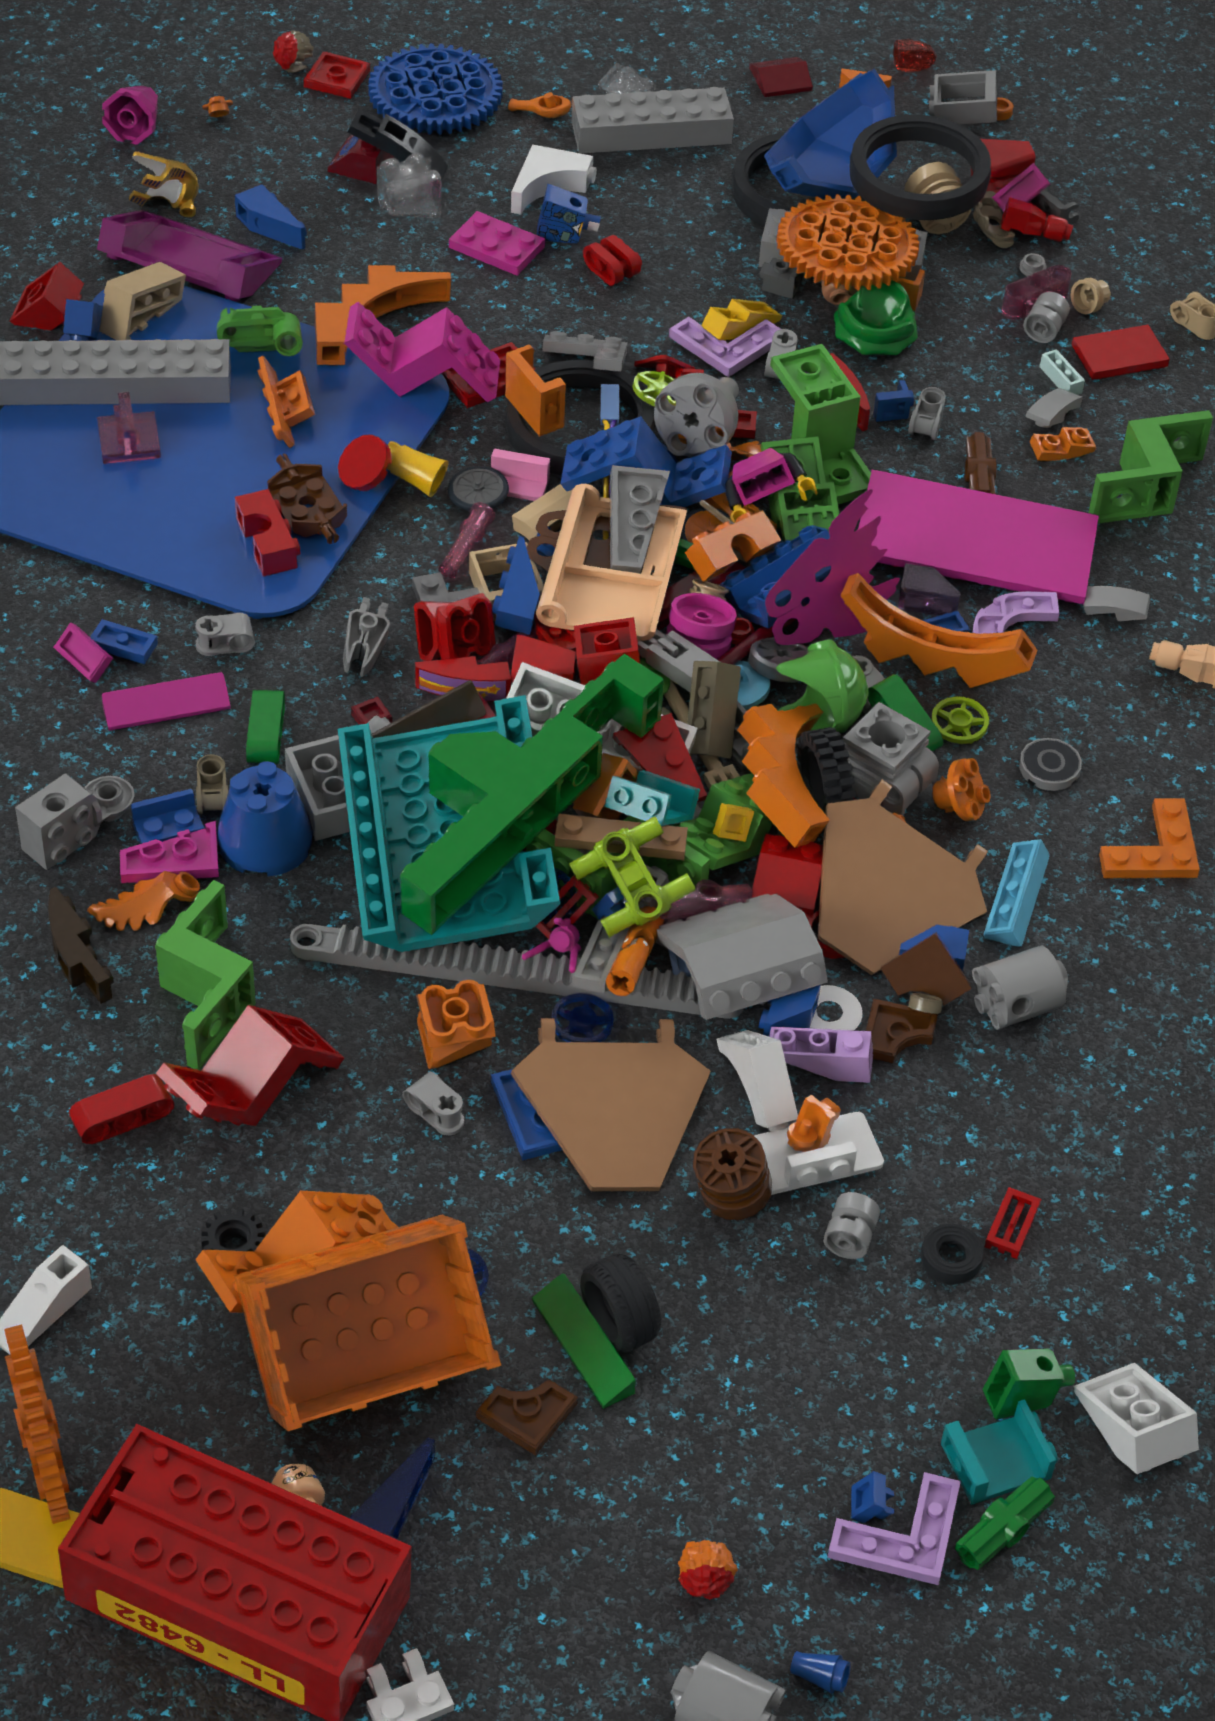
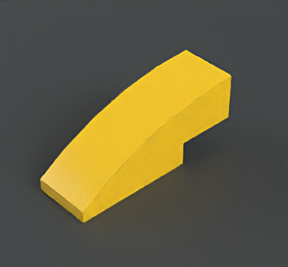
M731 299L727 308L710 307L701 326L718 340H733L765 319L773 324L779 322L782 315L765 302Z

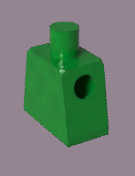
M1049 1348L1003 1350L982 1390L993 1416L997 1420L1014 1416L1018 1401L1024 1399L1031 1411L1047 1408L1052 1404L1060 1387L1074 1385L1075 1372L1070 1364L1059 1365L1054 1352Z

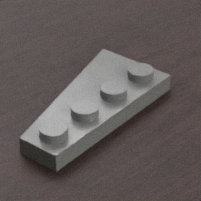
M612 465L610 471V569L640 574L670 471Z

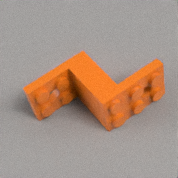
M300 1190L254 1252L203 1249L195 1260L229 1312L243 1313L234 1275L398 1228V1226L390 1220L383 1210L380 1200L373 1195Z

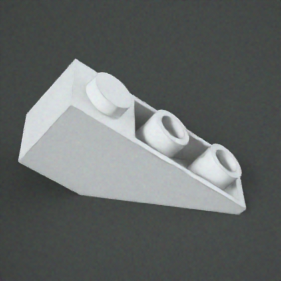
M64 1245L59 1247L40 1264L0 1318V1348L10 1355L4 1329L22 1324L27 1345L29 1346L92 1288L89 1265Z

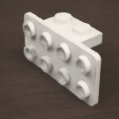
M862 1112L840 1115L834 1121L828 1144L823 1148L806 1152L797 1151L787 1144L789 1140L787 1137L788 1128L754 1135L761 1142L772 1178V1195L879 1170L883 1167L884 1163L883 1156Z

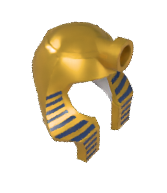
M134 152L132 158L138 161L139 164L153 170L155 176L147 174L142 180V185L150 188L146 194L133 190L129 195V201L143 206L149 200L166 199L173 208H180L182 216H195L196 207L194 206V199L199 189L196 174L183 162Z

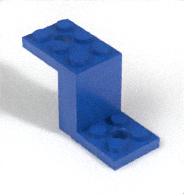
M640 416L632 420H626L610 429L598 431L587 438L575 440L567 445L561 485L567 492L573 490L576 485L588 484L610 475L612 465L670 471L660 505L687 507L701 500H706L726 492L725 483L729 479L732 452L727 445H723L676 463Z

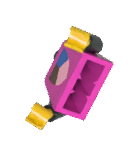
M772 448L766 449L733 466V475L725 483V494L730 510H733L730 519L735 523L738 517L747 513L742 508L743 506L795 482H798L797 486L801 499L807 501L805 491L813 490L815 495L818 494L815 482L812 478L806 477L807 474L795 455L792 453H778Z

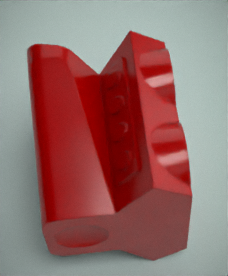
M981 139L987 147L991 158V176L986 191L998 193L1030 165L1035 164V152L1029 141Z
M483 592L455 602L420 601L414 605L419 657L424 661H432L439 657L443 660L473 655L484 656L496 644L492 603Z
M517 635L511 669L512 683L522 662L575 682L577 668L576 651L525 635Z

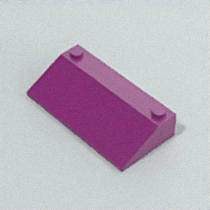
M145 210L103 218L97 250L107 253L106 256L115 260L125 259L145 267L162 262L186 274L185 281L223 293L226 299L232 301H240L242 298L252 296L282 263V257Z

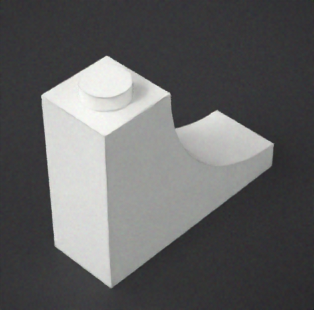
M532 144L511 191V213L521 215L530 203L545 196L547 184L568 191L586 193L589 184L594 183L597 169L593 167V156Z
M749 1030L717 1038L719 1052L723 1053L730 1060L743 1083L756 1124L768 1128L769 1131L787 1128L789 1126L788 1122L796 1120L798 1114L781 1040Z

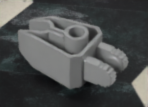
M363 597L360 609L349 612L343 654L344 670L348 673L352 661L359 659L361 652L360 660L363 662L360 673L361 677L365 676L373 668L388 639L390 622L385 617L388 604L382 602L377 614L368 612L371 603L370 599Z

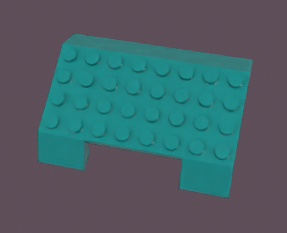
M526 695L495 700L497 716L378 738L372 737L369 723L338 729L364 940L400 952L532 929L561 905L551 848L517 854L432 935L402 915L400 879L402 870L407 864L414 863L423 855L424 850L430 843H436L452 823L458 822L463 818L462 815L429 793L428 754L435 743L442 742L449 734L492 731L498 732L521 748L523 742L528 737H533Z

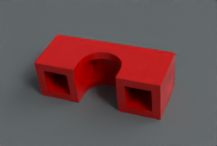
M269 489L236 496V519L244 536H253L254 558L262 575L267 576L296 569L297 556L301 554L297 538L291 537L288 519L282 518V510L278 499H273Z

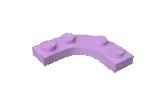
M1013 592L998 596L993 599L992 604L985 609L981 608L974 620L972 633H1003L1009 626L1024 621L1058 622L1059 606L1057 592Z

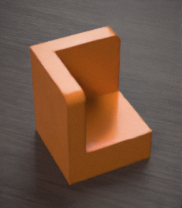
M922 269L919 270L915 281L900 277L898 281L906 290L913 311H916L922 296L925 270Z

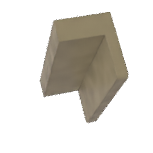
M694 661L687 724L698 729L690 752L691 755L731 758L740 666L716 661Z

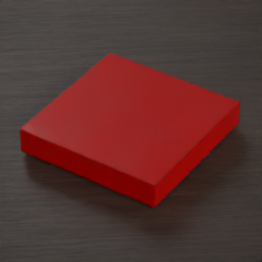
M322 52L304 78V87L351 99L370 72V63Z

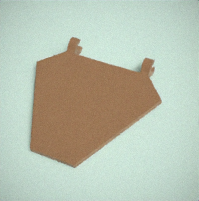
M883 779L876 785L869 798L828 803L825 808V814L830 821L824 828L818 939L870 975L881 971L882 965L899 955L901 943L935 925L960 928L987 913L975 870L988 851L977 844L963 862L880 805L892 788V785Z
M541 1018V1028H538L540 1045L511 1071V1075L590 1191H659L711 1071L674 1043L675 1027L673 1019H660V1029L656 1030L658 1043L556 1042L555 1019Z

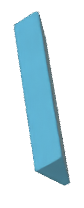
M1041 839L1012 844L983 934L986 939L1012 946H1022L1050 856Z

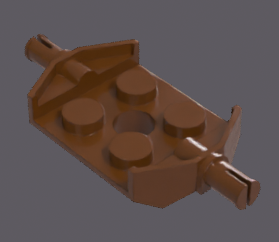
M280 454L276 458V462L281 467V470L267 481V486L273 499H278L284 519H288L293 533L303 537L323 534L329 544H332V540L336 543L339 540V536L334 528L340 527L347 517V504L341 505L323 477L322 465L292 464L287 454H283V457ZM305 504H311V505H313V506L307 508V507L304 506V505H305Z

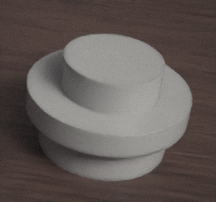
M1030 253L1021 260L1019 269L1027 277L1036 278L1046 272V263L1041 255Z

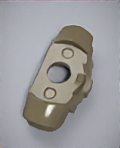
M986 191L981 201L974 206L973 218L995 245L1001 248H1008L1014 244L1013 238L1015 233L1012 230L1006 231L1001 229V218L1003 215L1000 207L992 198L996 193ZM989 219L996 220L1000 225L989 224Z

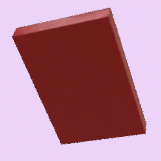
M1149 325L1073 337L1072 347L1092 380L1168 367L1170 361Z
M512 342L490 350L494 351L500 360L496 397L505 395L506 353L518 349ZM452 367L441 373L450 389L467 408L486 402Z

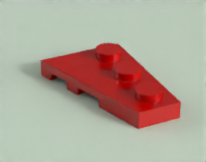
M672 713L661 716V720L656 722L654 727L642 738L628 729L613 733V740L629 753L631 760L638 767L640 766L645 771L699 788L700 793L697 803L706 800L707 793Z

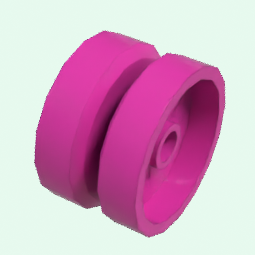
M703 593L682 594L671 603L670 623L667 626L665 635L673 630L717 659L730 650L731 634L735 628L737 618L736 610L730 603L716 596Z

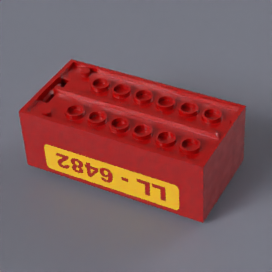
M136 1424L58 1547L65 1600L327 1721H343L368 1675L367 1669L373 1666L410 1598L412 1546L139 1424Z

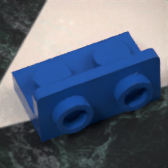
M192 789L131 804L133 827L140 844L155 839L163 842L177 837V832L189 829L190 833L204 829L195 806Z

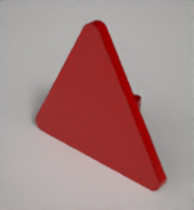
M658 355L635 361L634 363L635 367L654 368L656 372L664 371L666 375L674 379L676 368L695 369V367L668 355Z

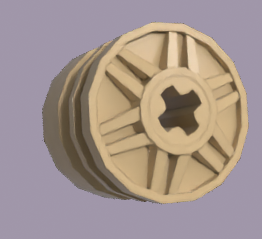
M933 162L918 168L911 174L905 184L904 191L919 194H937L955 190L963 185L951 166L947 163ZM971 209L946 219L919 221L921 226L929 233H948L966 221Z

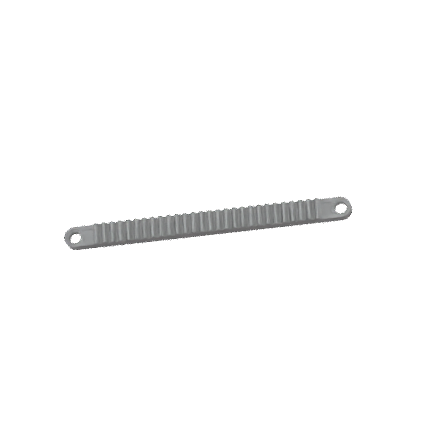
M302 924L295 927L290 934L292 953L297 958L454 981L474 980L479 984L701 1015L696 985L692 976L687 977L684 972L674 975L671 970L661 973L658 968L648 971L644 966L633 992L627 996H618L609 991L608 988L602 994L572 987L574 973L569 972L570 960L566 955L558 959L552 953L548 957H544L540 952L527 960H523L522 955L528 950L518 953L515 948H511L507 952L501 946L493 950L487 944L483 948H479L476 943L466 946L463 941L457 944L450 943L400 952L364 940L360 927L356 926L354 930H350L347 925L335 928ZM310 937L315 940V943L310 946H302L298 941L301 938ZM580 957L577 958L576 969L581 960ZM744 1008L717 1017L735 1018L743 1012Z

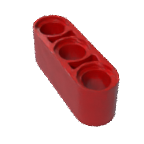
M149 1074L76 1102L70 1108L69 1116L82 1142L85 1144H95L167 1116L174 1109L175 1103L169 1092L164 1088L163 1080L157 1074Z

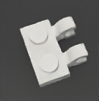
M417 1648L402 1654L405 1661L402 1662V1665L410 1683L394 1690L390 1687L388 1677L381 1663L367 1669L369 1676L367 1677V1682L375 1697L367 1701V1709L373 1721H431L454 1711V1702L439 1671L427 1675L424 1662Z

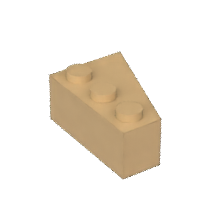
M158 262L108 280L104 289L105 297L100 332L115 340H131L129 335L137 329L143 331L147 328L148 323L146 322L153 316H162L182 300L186 274L162 262Z

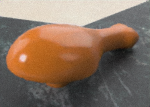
M552 92L544 94V96L531 100L510 99L508 109L510 111H530L542 117L557 118L566 115L570 111L571 102L565 97L553 95Z

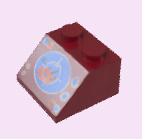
M351 135L346 139L329 164L328 172L377 184L394 156Z

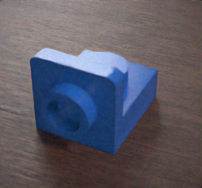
M905 380L898 381L897 391L876 393L873 412L876 422L909 418L910 407L914 405V395L912 390H908Z

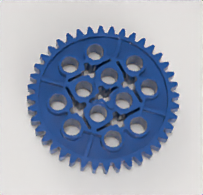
M430 43L429 48H425L423 44H420L419 49L410 46V51L402 48L401 54L392 52V57L385 56V61H379V66H374V72L370 73L368 88L373 109H377V114H383V118L387 114L407 125L412 130L417 128L418 133L425 129L428 134L436 130L441 135L443 130L452 134V129L462 132L463 126L471 129V123L479 126L480 120L487 121V116H493V111H497L498 105H501L503 82L501 81V75L498 74V69L493 68V63H487V58L480 59L479 53L472 55V50L463 52V47L454 50L453 45L444 48V45L440 44L437 48Z

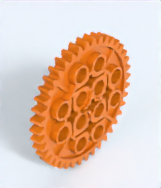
M836 194L835 199L825 195V200L817 196L815 197V202L806 199V205L799 202L797 208L791 207L790 212H785V217L781 218L776 242H778L777 249H780L779 254L784 256L783 261L789 262L790 268L797 267V274L805 272L804 278L814 277V283L822 280L824 281V286L833 283L835 289H838L840 285H844L846 290L854 286L857 291H860L861 286L871 290V285L873 284L881 288L882 282L889 286L891 280L898 282L899 276L906 277V272H911L912 266H915L920 242L918 241L919 236L915 234L916 229L911 228V222H905L906 218L883 212L868 202L861 201L860 196L853 200L850 195H846L845 199H842L839 194Z
M22 1324L6 1328L4 1331L10 1355L5 1356L17 1404L14 1413L23 1449L28 1448L40 1500H47L52 1524L70 1519L65 1493H69L70 1489L57 1440L61 1437L51 1399L47 1400L34 1348L28 1349Z

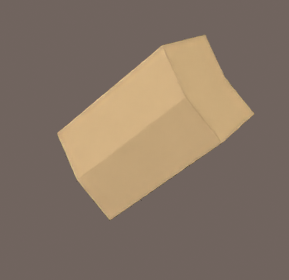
M559 484L513 514L514 530L524 535L529 541L531 538L537 537L536 525L539 518L548 512L567 510L572 490L566 492L562 485ZM554 519L549 521L547 526L550 527L551 531L556 532L562 527L563 521Z

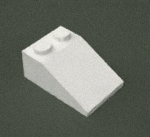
M1136 1363L1074 1386V1393L1116 1457L1136 1474L1149 1471L1154 1467L1199 1450L1197 1413Z

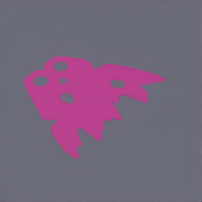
M872 489L864 492L850 503L832 521L829 527L830 538L815 539L769 591L765 605L768 615L777 618L772 627L776 643L780 645L808 643L819 637L825 627L832 632L835 638L867 632L851 609L846 606L841 598V593L848 577L857 573L870 585L874 576L869 574V571L888 550L887 548L879 550L877 546L871 545L877 535V527L881 521L880 516H877L870 523L854 532L858 520L868 509L865 506V502L872 494ZM831 566V571L824 581L816 582L815 574L820 569ZM894 578L871 587L887 600L895 593L896 585L900 578ZM783 590H789L791 592L790 601L785 606L778 607L775 604L776 596ZM805 597H809V604L807 606H802V599H804ZM791 618H796L799 623L798 628L794 633L785 635L782 631L784 623Z

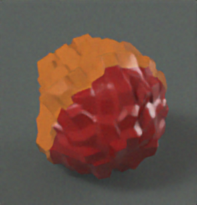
M710 1540L687 1542L685 1549L682 1551L680 1561H678L680 1567V1577L678 1580L682 1587L692 1597H705L709 1600L719 1598L720 1595L724 1594L730 1584L734 1583V1576L738 1571L737 1565L733 1561L732 1553L727 1549L726 1545L720 1542L716 1544V1542H711Z

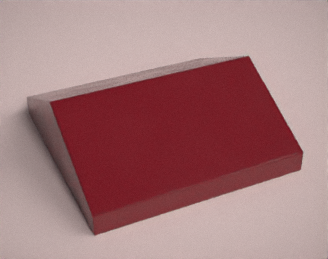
M793 57L749 64V69L764 97L806 92L813 89L807 63L801 58Z

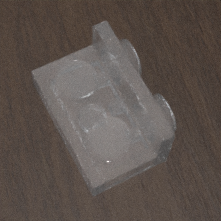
M618 62L597 84L599 89L605 94L656 92L657 88L648 77L643 79L632 67H624Z

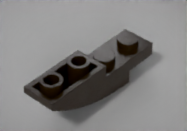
M57 887L50 889L48 912L54 952L64 976L72 988L85 983L100 1004L112 999L111 984L114 983L113 976L107 966L101 967L97 961V956L90 945L89 936L92 935V929L85 917L80 918L77 915L75 906L69 896L64 897Z

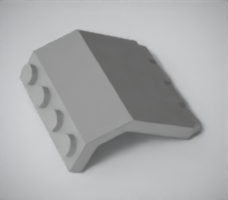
M764 894L748 899L746 903L738 902L717 908L716 912L707 911L687 917L686 921L677 920L660 925L659 929H657L659 942L685 961L696 985L701 1016L705 1020L828 983L823 951L805 913L777 894Z

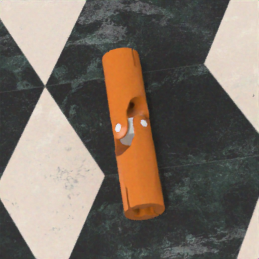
M644 906L640 910L644 913H652L656 908ZM663 914L656 920L647 922L642 926H636V924L630 926L621 946L623 950L617 954L606 978V986L613 994L627 996L633 992L644 969L646 960L658 938L657 929H659L660 925L664 924Z

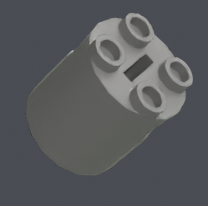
M1043 945L973 968L972 970L973 979L977 984L978 995L974 997L976 1008L979 1013L988 1014L996 1030L1061 1008L1066 1002L1067 971L1060 960H1056L1049 949Z
M707 1651L698 1665L692 1667L684 1665L673 1684L671 1694L676 1710L674 1721H776L777 1716L771 1714L772 1709L775 1711L779 1709L786 1694V1689L711 1651Z

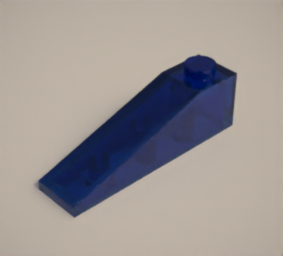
M427 1438L349 1518L398 1539L435 1460V1440Z

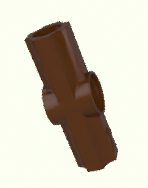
M974 432L973 435L966 438L965 482H969V489L996 494L997 464L996 458H992L991 438H988L984 432Z

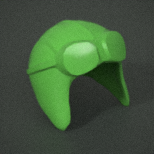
M833 640L819 641L811 644L807 649L808 653L803 657L780 663L776 667L777 671L782 675L807 684L806 691L800 699L780 708L778 711L817 704L823 711V714L810 731L834 727L836 732L842 734L855 723L863 711L868 698L867 681L862 668L849 653L839 648Z

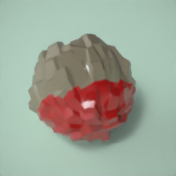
M293 30L282 33L274 42V59L287 72H301L302 69L307 68L302 62H304L305 58L312 57L313 46L310 43V39L299 31Z

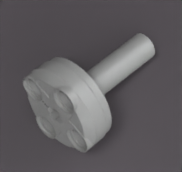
M691 373L674 379L661 391L655 399L654 420L660 437L672 454L692 458L705 453L709 449L727 445L733 437L738 424V407L735 399L739 394V387L736 381L729 377L717 379L704 373ZM667 395L675 399L676 406L669 403ZM715 426L723 430L724 437L716 433ZM678 434L686 438L687 444L679 440Z

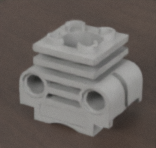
M878 702L843 737L845 743L844 751L848 750V763H851L853 769L850 773L854 777L855 784H852V788L856 790V797L859 799L869 798L876 785L883 779L892 785V788L880 805L891 813L904 815L905 809L918 797V793H922L930 784H934L937 781L939 761L936 755L926 748L929 744V739L927 738L930 736L931 731Z

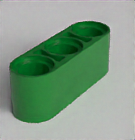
M893 674L868 688V701L872 708L880 702L931 731L930 736L927 738L929 739V744L926 748L932 752L943 746V738L940 731L898 675Z
M253 690L246 743L247 763L269 761L279 764L285 711V691Z

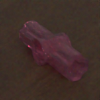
M700 880L695 886V891L673 902L669 911L660 915V918H682L707 911L716 912L717 908L738 902L746 903V900L752 898L753 891L749 884L720 886L711 880Z

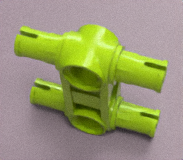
M655 816L630 830L622 828L608 833L602 840L595 843L593 846L594 850L569 863L577 880L602 867L608 868L624 896L626 907L600 920L609 938L634 924L642 926L647 922L656 920L660 915L669 911L673 902L696 890L687 873L662 887L656 885L639 855L640 846L664 833ZM612 841H621L626 848L621 855L613 856L608 853L607 847ZM650 897L655 899L658 906L654 912L644 913L639 909V903L643 898Z

